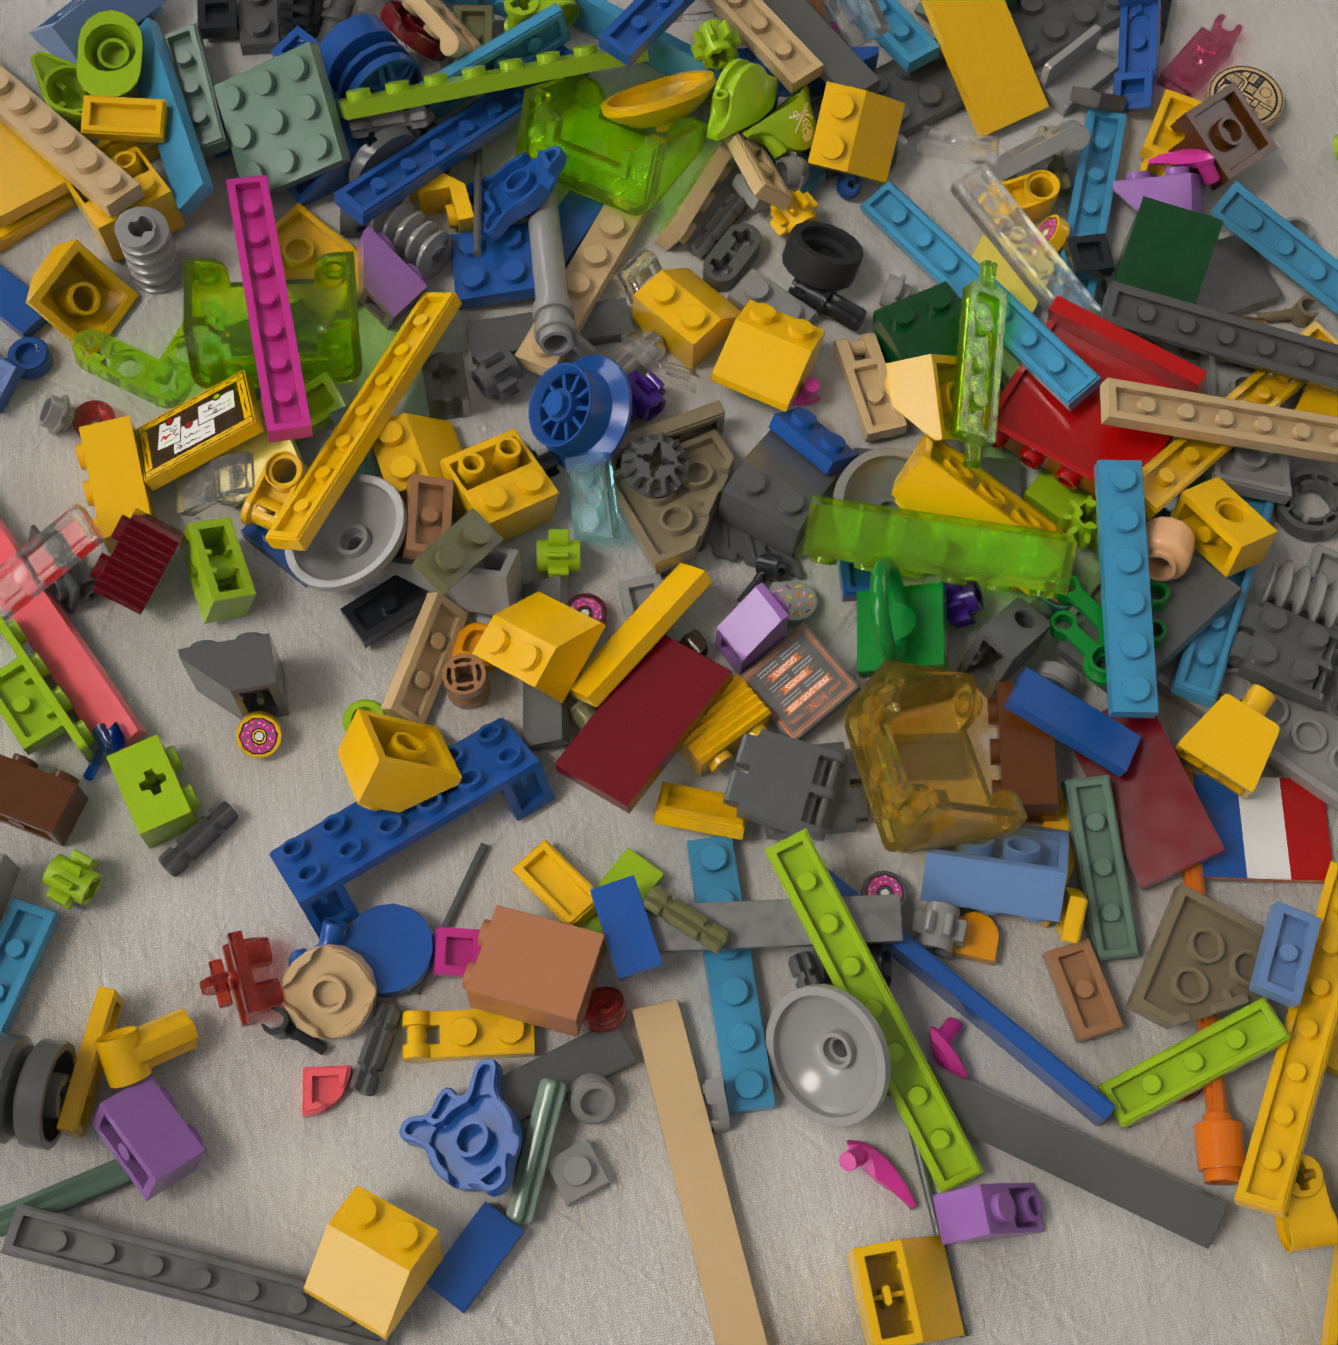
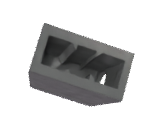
M1023 598L1014 599L978 631L956 672L987 699L991 698L996 693V682H1007L1036 652L1051 627L1049 622L1053 616L1051 608L1044 601L1038 599L1033 600L1030 604ZM995 650L1003 656L1001 659L997 657Z

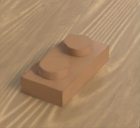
M410 473L406 490L407 530L403 540L402 558L416 559L451 527L453 480Z
M1089 938L1044 953L1042 957L1076 1043L1120 1030L1124 1026Z

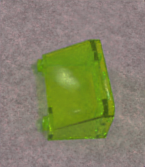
M583 74L550 80L525 89L516 141V156L526 152L533 159L538 157V151L546 150L552 146L561 147L567 155V162L560 173L557 185L629 215L638 216L653 209L698 156L705 145L708 124L692 117L685 116L671 123L665 138L611 121L603 116L600 104L605 100L603 88L596 80Z
M354 251L326 253L320 256L314 263V278L286 280L304 385L326 371L333 377L336 384L351 382L357 379L362 372ZM211 258L184 259L183 332L191 376L194 382L202 388L209 389L245 370L252 378L254 388H260L243 282H231L227 267L218 260Z

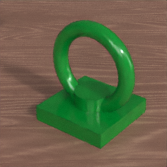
M890 557L879 558L872 568L870 590L857 591V673L861 678L948 670L945 585L943 582L904 586L899 567Z

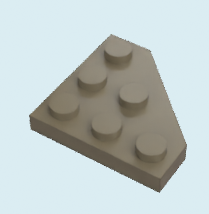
M716 429L680 443L685 452H688L689 473L684 484L670 495L649 497L636 492L625 481L621 468L602 475L603 487L656 575L677 566L680 562L685 563L696 558L720 503L722 491L734 471V456ZM660 452L653 454L651 460H644L650 463L651 477L655 476V471H658L660 465L667 466V464L661 462Z
M1179 884L1173 890L1125 1008L1168 1030L1243 1007L1259 1000L1264 996L1248 989L1265 927L1184 884Z

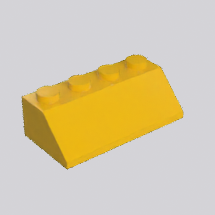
M926 433L923 435L894 480L891 495L895 497V503L904 512L910 515L917 513L928 521L930 529L938 537L946 541L951 538L962 546L964 554L972 562L980 566L986 564L996 571L999 580L1009 589L1014 591L1020 589L1030 596L1063 558V528L1059 527L1058 524L946 441H934Z

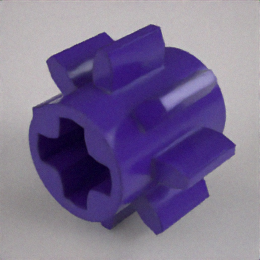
M638 371L628 374L627 378L632 392L630 423L637 417L645 423L656 418L666 405L667 401L663 397L667 392L663 388L665 384L652 371L647 373L645 377Z
M960 572L940 578L946 587L947 621L949 620L950 626L955 625V628L959 629L976 624L974 615L984 610V598L978 582L975 579L967 581V577H962Z

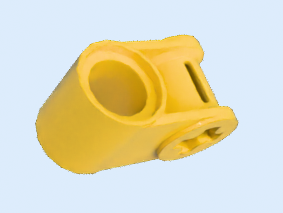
M1035 170L1014 179L993 183L985 188L978 198L981 206L987 208L993 220L992 229L994 233L1005 235L1019 228L1042 222L1052 215L1060 189V182L1056 175L1050 171Z
M279 451L268 458L253 490L246 498L242 507L241 522L248 526L256 524L270 530L309 469L298 456L289 451ZM297 468L296 476L288 483H281L282 474L286 470Z
M1302 1154L1298 1169L1300 1182H1295L1286 1217L1284 1219L1275 1216L1279 1240L1288 1253L1338 1244V1221L1330 1204L1323 1171L1313 1157Z

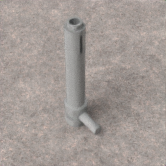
M555 187L549 198L535 211L527 215L535 302L532 307L535 340L541 350L551 356L564 355L571 349L581 357L599 355L598 349L576 330L574 305L568 296L558 195Z

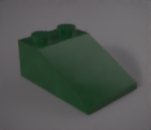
M947 281L873 312L872 332L877 337L885 363L928 354L969 357L976 411L995 404L1002 390L967 310Z

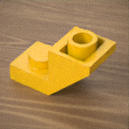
M442 173L408 196L410 203L417 202L419 210L426 216L446 212L450 229L457 228L458 233L473 231L474 214L466 185L463 182Z

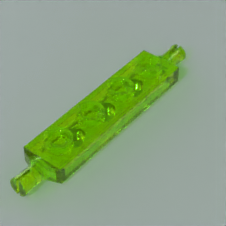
M985 260L979 264V280L971 281L963 288L950 436L959 439L965 444L963 467H968L971 470L981 467L982 448H988L996 443L1007 293L995 284L997 263H992L991 260Z

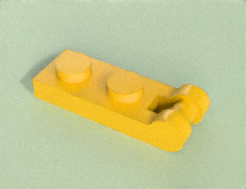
M479 1009L445 1011L409 1010L402 1013V1028L407 1029V1044L402 1046V1060L404 1062L418 1063L536 1057L535 1025ZM426 1029H440V1044L426 1043Z

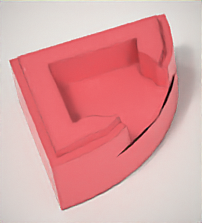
M351 1065L303 1067L302 1116L304 1118L321 1115L340 1102L346 1094L352 1079L353 1068Z

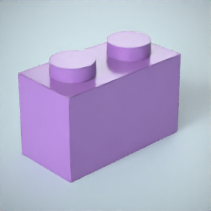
M151 1075L101 1102L92 1122L96 1132L146 1201L195 1172L206 1151L197 1129L184 1122L176 1111L175 1102L171 1094L164 1087H159Z

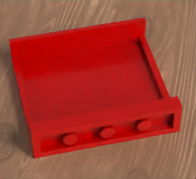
M1058 295L1049 307V320L1045 326L1101 377L1102 383L1107 378H1114L1195 393L1203 392L1208 371ZM1021 364L987 416L980 414L977 418L979 434L982 435L981 438L986 444L997 450H1003L1005 447L1018 454V459L1026 466L1034 470H1039L1042 467L1055 474L1054 478L1061 485L1072 490H1076L1079 487L1092 494V499L1095 501L1094 466L1097 460L1142 461L1143 468L1163 451L1174 437L1101 424L1100 387L1072 411H1069Z

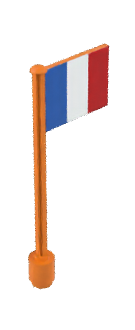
M1183 766L1226 850V853L1182 872L1183 884L1205 896L1204 880L1325 883L1330 862H1333L1325 802L1290 778L1260 777L1254 791L1243 799L1207 775H1196L1192 768ZM1218 1015L1197 1020L1198 1032L1216 1023ZM1224 1077L1203 1087L1206 1113L1202 1115V1122L1193 1125L1198 1172L1203 1173L1204 1184L1207 1185L1238 1184L1246 1159L1243 1124L1240 1121L1232 1120V1114L1227 1112Z

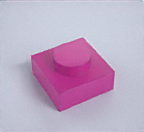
M437 927L435 929L432 976L463 978L468 963L470 961L476 962L481 947L478 946L480 930Z

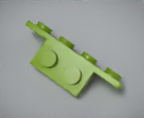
M0 615V632L18 657L0 668V715L23 750L29 756L65 732H68L89 764L97 760L89 747L97 741L82 719L75 724L72 722L66 712L74 707L59 685L52 690L50 689L44 678L51 673L37 652L28 656L22 647L29 640L15 619L6 623Z

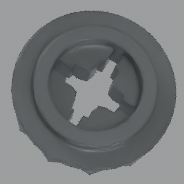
M663 431L659 434L651 435L644 432L640 438L634 441L630 440L624 454H622L621 469L623 477L633 490L649 497L670 495L677 491L688 477V452H685L679 439L674 440L667 437ZM659 451L661 462L667 464V466L660 465L658 471H655V476L651 477L650 463L644 460H651L653 454Z

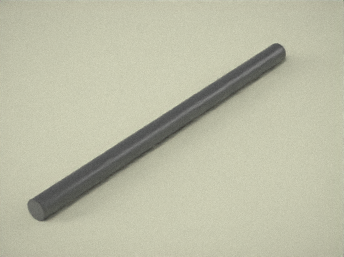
M480 843L441 927L451 928L489 848L488 845ZM431 965L429 971L425 975L426 978L421 982V984L418 987L411 990V992L417 995L420 994V991L432 968Z

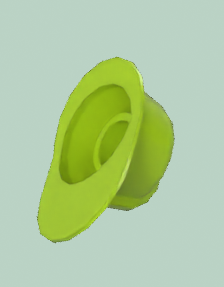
M108 10L93 15L81 28L78 40L76 71L78 82L84 91L90 95L121 97L130 92L138 83L142 66L143 40L141 30L134 19L123 12Z

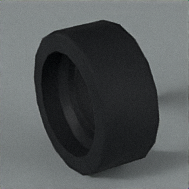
M805 221L796 224L791 230L782 254V263L791 275L809 286L823 290L840 291L850 287L855 280L864 254L863 248L857 239L846 231L823 222Z

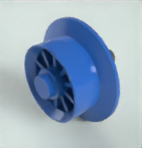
M588 355L572 363L554 365L540 377L531 394L528 410L530 428L535 438L545 445L548 451H553L561 467L574 472L594 470L614 455L625 438L632 415V392L629 380L623 369L615 361L607 357Z

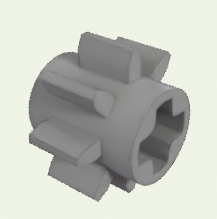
M930 901L926 903L925 912L914 910L910 936L919 939L918 943L934 956L949 957L952 954L953 946L957 948L964 947L968 921L959 919L960 909L945 902Z

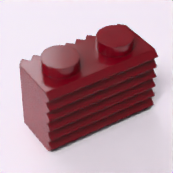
M138 508L135 509L131 518L122 514L110 538L118 541L110 556L102 552L90 573L91 577L97 579L92 591L141 615L177 550L184 533Z

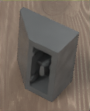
M247 632L238 635L236 639L222 642L201 640L193 643L190 647L178 649L179 658L196 690L242 720L244 716L255 711L270 713L275 718L290 715L283 665L269 633Z

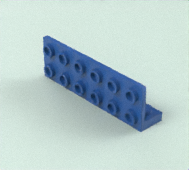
M498 718L482 726L478 731L454 745L448 746L462 776L459 785L400 813L383 809L372 811L362 805H358L356 801L336 814L326 817L322 822L300 835L288 839L269 853L318 938H320L324 918H338L347 924L360 915L343 886L344 884L499 792L502 793L510 813L517 821L556 799L539 759L504 718Z

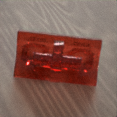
M241 930L228 933V943L222 946L228 972H225L222 959L212 960L208 963L211 976L202 980L199 985L202 995L217 996L219 1008L233 1005L230 993L232 990L241 1027L256 1024L259 1015L271 1011L272 1007H280L284 997L277 978L256 983L254 981L252 969L270 966L273 961L268 937L244 939Z

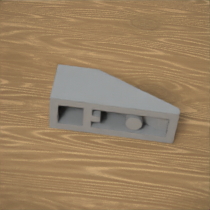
M402 542L397 554L384 569L431 593L438 592L412 565L415 559L402 558ZM496 547L444 596L469 612L494 615L517 603L522 594L523 586L519 550Z

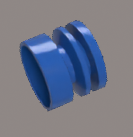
M367 13L351 16L337 24L325 36L319 46L329 83L340 99L347 98L346 91L356 88L369 87L370 92L374 93L385 91V83L409 80V86L421 82L420 67L398 43L396 37L378 16Z

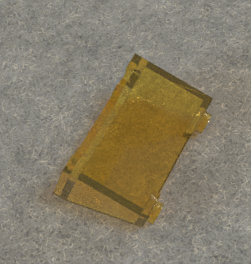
M884 660L847 708L844 723L846 735L881 842L889 852L915 853L1010 836L1028 819L1017 793L1004 789L998 790L991 796L967 733V729L980 715L983 706L973 674Z

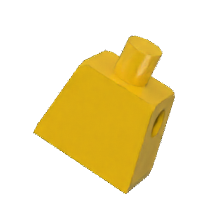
M1252 684L1242 701L1225 693L1174 747L1177 756L1245 799L1256 788L1280 731L1278 724L1265 717L1276 697L1264 687Z

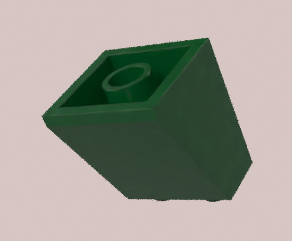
M1143 196L1124 241L1112 281L1196 304L1224 220Z

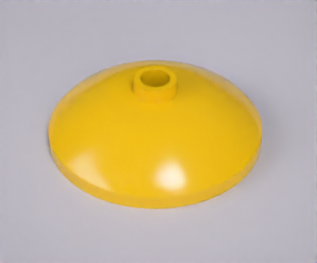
M692 70L654 78L633 85L605 99L600 104L602 114L613 122L633 128L655 127L656 132L674 129L679 126V119L695 111L712 92L716 84L715 74L710 70Z

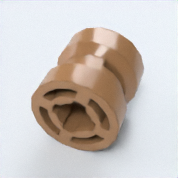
M459 654L446 662L442 671V679L449 700L455 706L469 710L480 707L486 702L490 694V683L484 663L472 654Z

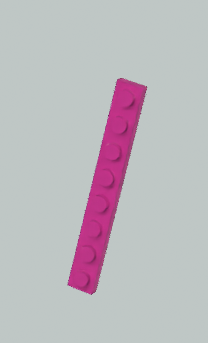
M267 175L226 179L269 443L313 437Z

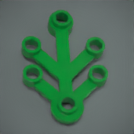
M1099 546L1097 547V560H1098V562H1099ZM1062 574L1054 582L1053 594L1055 599L1063 604H1072L1099 631L1098 644L1077 626L1076 616L1069 611H1058L1053 614L1050 620V633L1057 640L1068 641L1084 657L1083 672L1092 683L1107 686L1106 669L1098 667L1100 664H1106L1102 602L1100 606L1081 588V583L1076 576ZM1150 582L1151 594L1158 593L1163 596V598L1157 600L1151 598L1152 611H1161L1169 603L1170 589L1163 582ZM1062 586H1070L1074 590L1064 592L1060 588ZM1152 618L1153 630L1161 634L1158 637H1154V649H1157L1165 644L1168 628L1162 620ZM1065 622L1068 623L1071 627L1068 629H1060L1056 625L1058 623Z

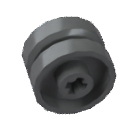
M0 1033L1 1144H6L16 1136L18 1144L24 1147L49 1150L56 1145L62 1135V1132L56 1127L77 1061L75 1047L70 1042L45 1038L34 1047L32 1040L25 1035Z

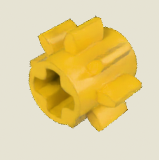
M789 189L788 191L793 201L785 211L773 205L770 206V215L774 219L769 224L780 238L784 235L789 237L791 230L798 223L805 221L818 222L816 218L818 215L814 210L818 208L819 204L808 191L802 194L800 190L795 192Z

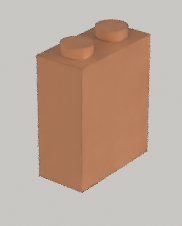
M497 905L492 920L485 919L478 936V946L481 947L477 961H470L463 976L462 988L466 989L470 1007L578 1037L606 954L605 934Z

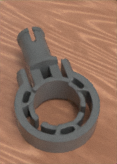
M1317 468L1301 469L1291 473L1292 497L1285 505L1274 503V515L1278 524L1293 537L1307 541L1323 540L1338 532V477L1331 472ZM1297 491L1299 493L1313 491L1322 496L1321 498L1328 504L1330 512L1320 518L1309 517L1307 524L1302 523L1304 515L1297 511L1293 499Z

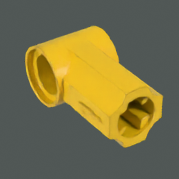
M176 1009L138 1027L126 1026L110 1031L98 1037L94 1043L110 1088L116 1089L132 1085L147 1078L152 1073L151 1068L197 1048V1038L199 1036L195 1024L188 1016L186 1010Z

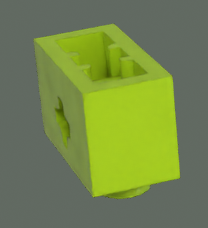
M231 517L188 523L179 549L204 624L246 616L256 596V591Z
M158 734L106 756L138 833L149 848L186 832L198 821L194 811L202 807L191 783L184 786L181 783L177 772L185 768L174 745L166 748ZM160 784L162 792L154 795L155 790L153 787Z

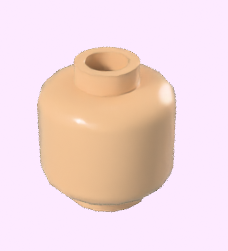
M1161 516L1146 522L1150 579L1155 581L1178 579L1186 573L1191 563L1195 549V535L1188 525L1173 517Z

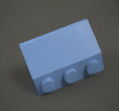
M71 0L32 30L30 34L54 56L77 64L80 31L90 17L98 12L114 10L125 13L138 24L147 17L154 20L163 13L160 6L167 0Z
M934 811L926 852L920 901L945 902L958 907L977 909L979 912L987 915L1003 913L1023 916L1032 922H1060L1068 871L1069 831Z

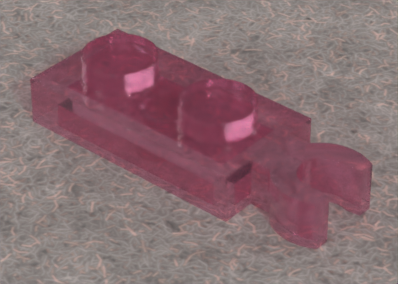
M1218 15L1210 31L1202 26L1160 73L1157 84L1164 89L1193 98L1228 59L1233 50V44L1238 40L1243 26L1238 24L1234 30H1225L1222 28L1226 15Z

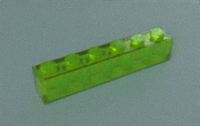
M812 495L803 555H810L812 562L824 565H836L837 560L854 562L855 568L872 572V568L879 558L890 557L898 565L901 576L923 578L924 573L940 575L941 581L949 584L966 585L968 580L985 582V587L990 590L1010 592L1011 587L1029 589L1028 593L1032 596L1052 599L1055 598V593L1065 595L1068 593L1077 541L1073 534Z

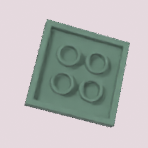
M310 41L214 85L239 178L267 175L270 196L351 162L319 44Z

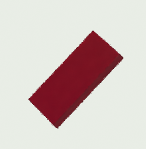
M664 635L608 695L554 763L556 771L630 814L733 680L732 671Z
M1108 709L1102 711V713L1109 716ZM1157 715L1155 718L1110 717L1141 736L1127 771L1120 777L1073 749L1086 777L1109 775L1122 851L1142 891L1226 853Z

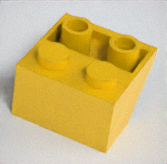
M137 145L110 158L140 184L145 195L127 209L138 206L158 210L165 216L171 233L185 226L171 190ZM65 181L69 192L94 235L112 261L115 263L125 258L115 235L114 227L119 215L127 209L110 218L71 182Z
M515 428L441 459L440 466L444 478L453 480L452 504L457 520L474 508L503 538L502 542L552 520L559 491Z
M940 1235L905 1238L856 1247L846 1254L865 1345H921L965 1336L947 1255Z

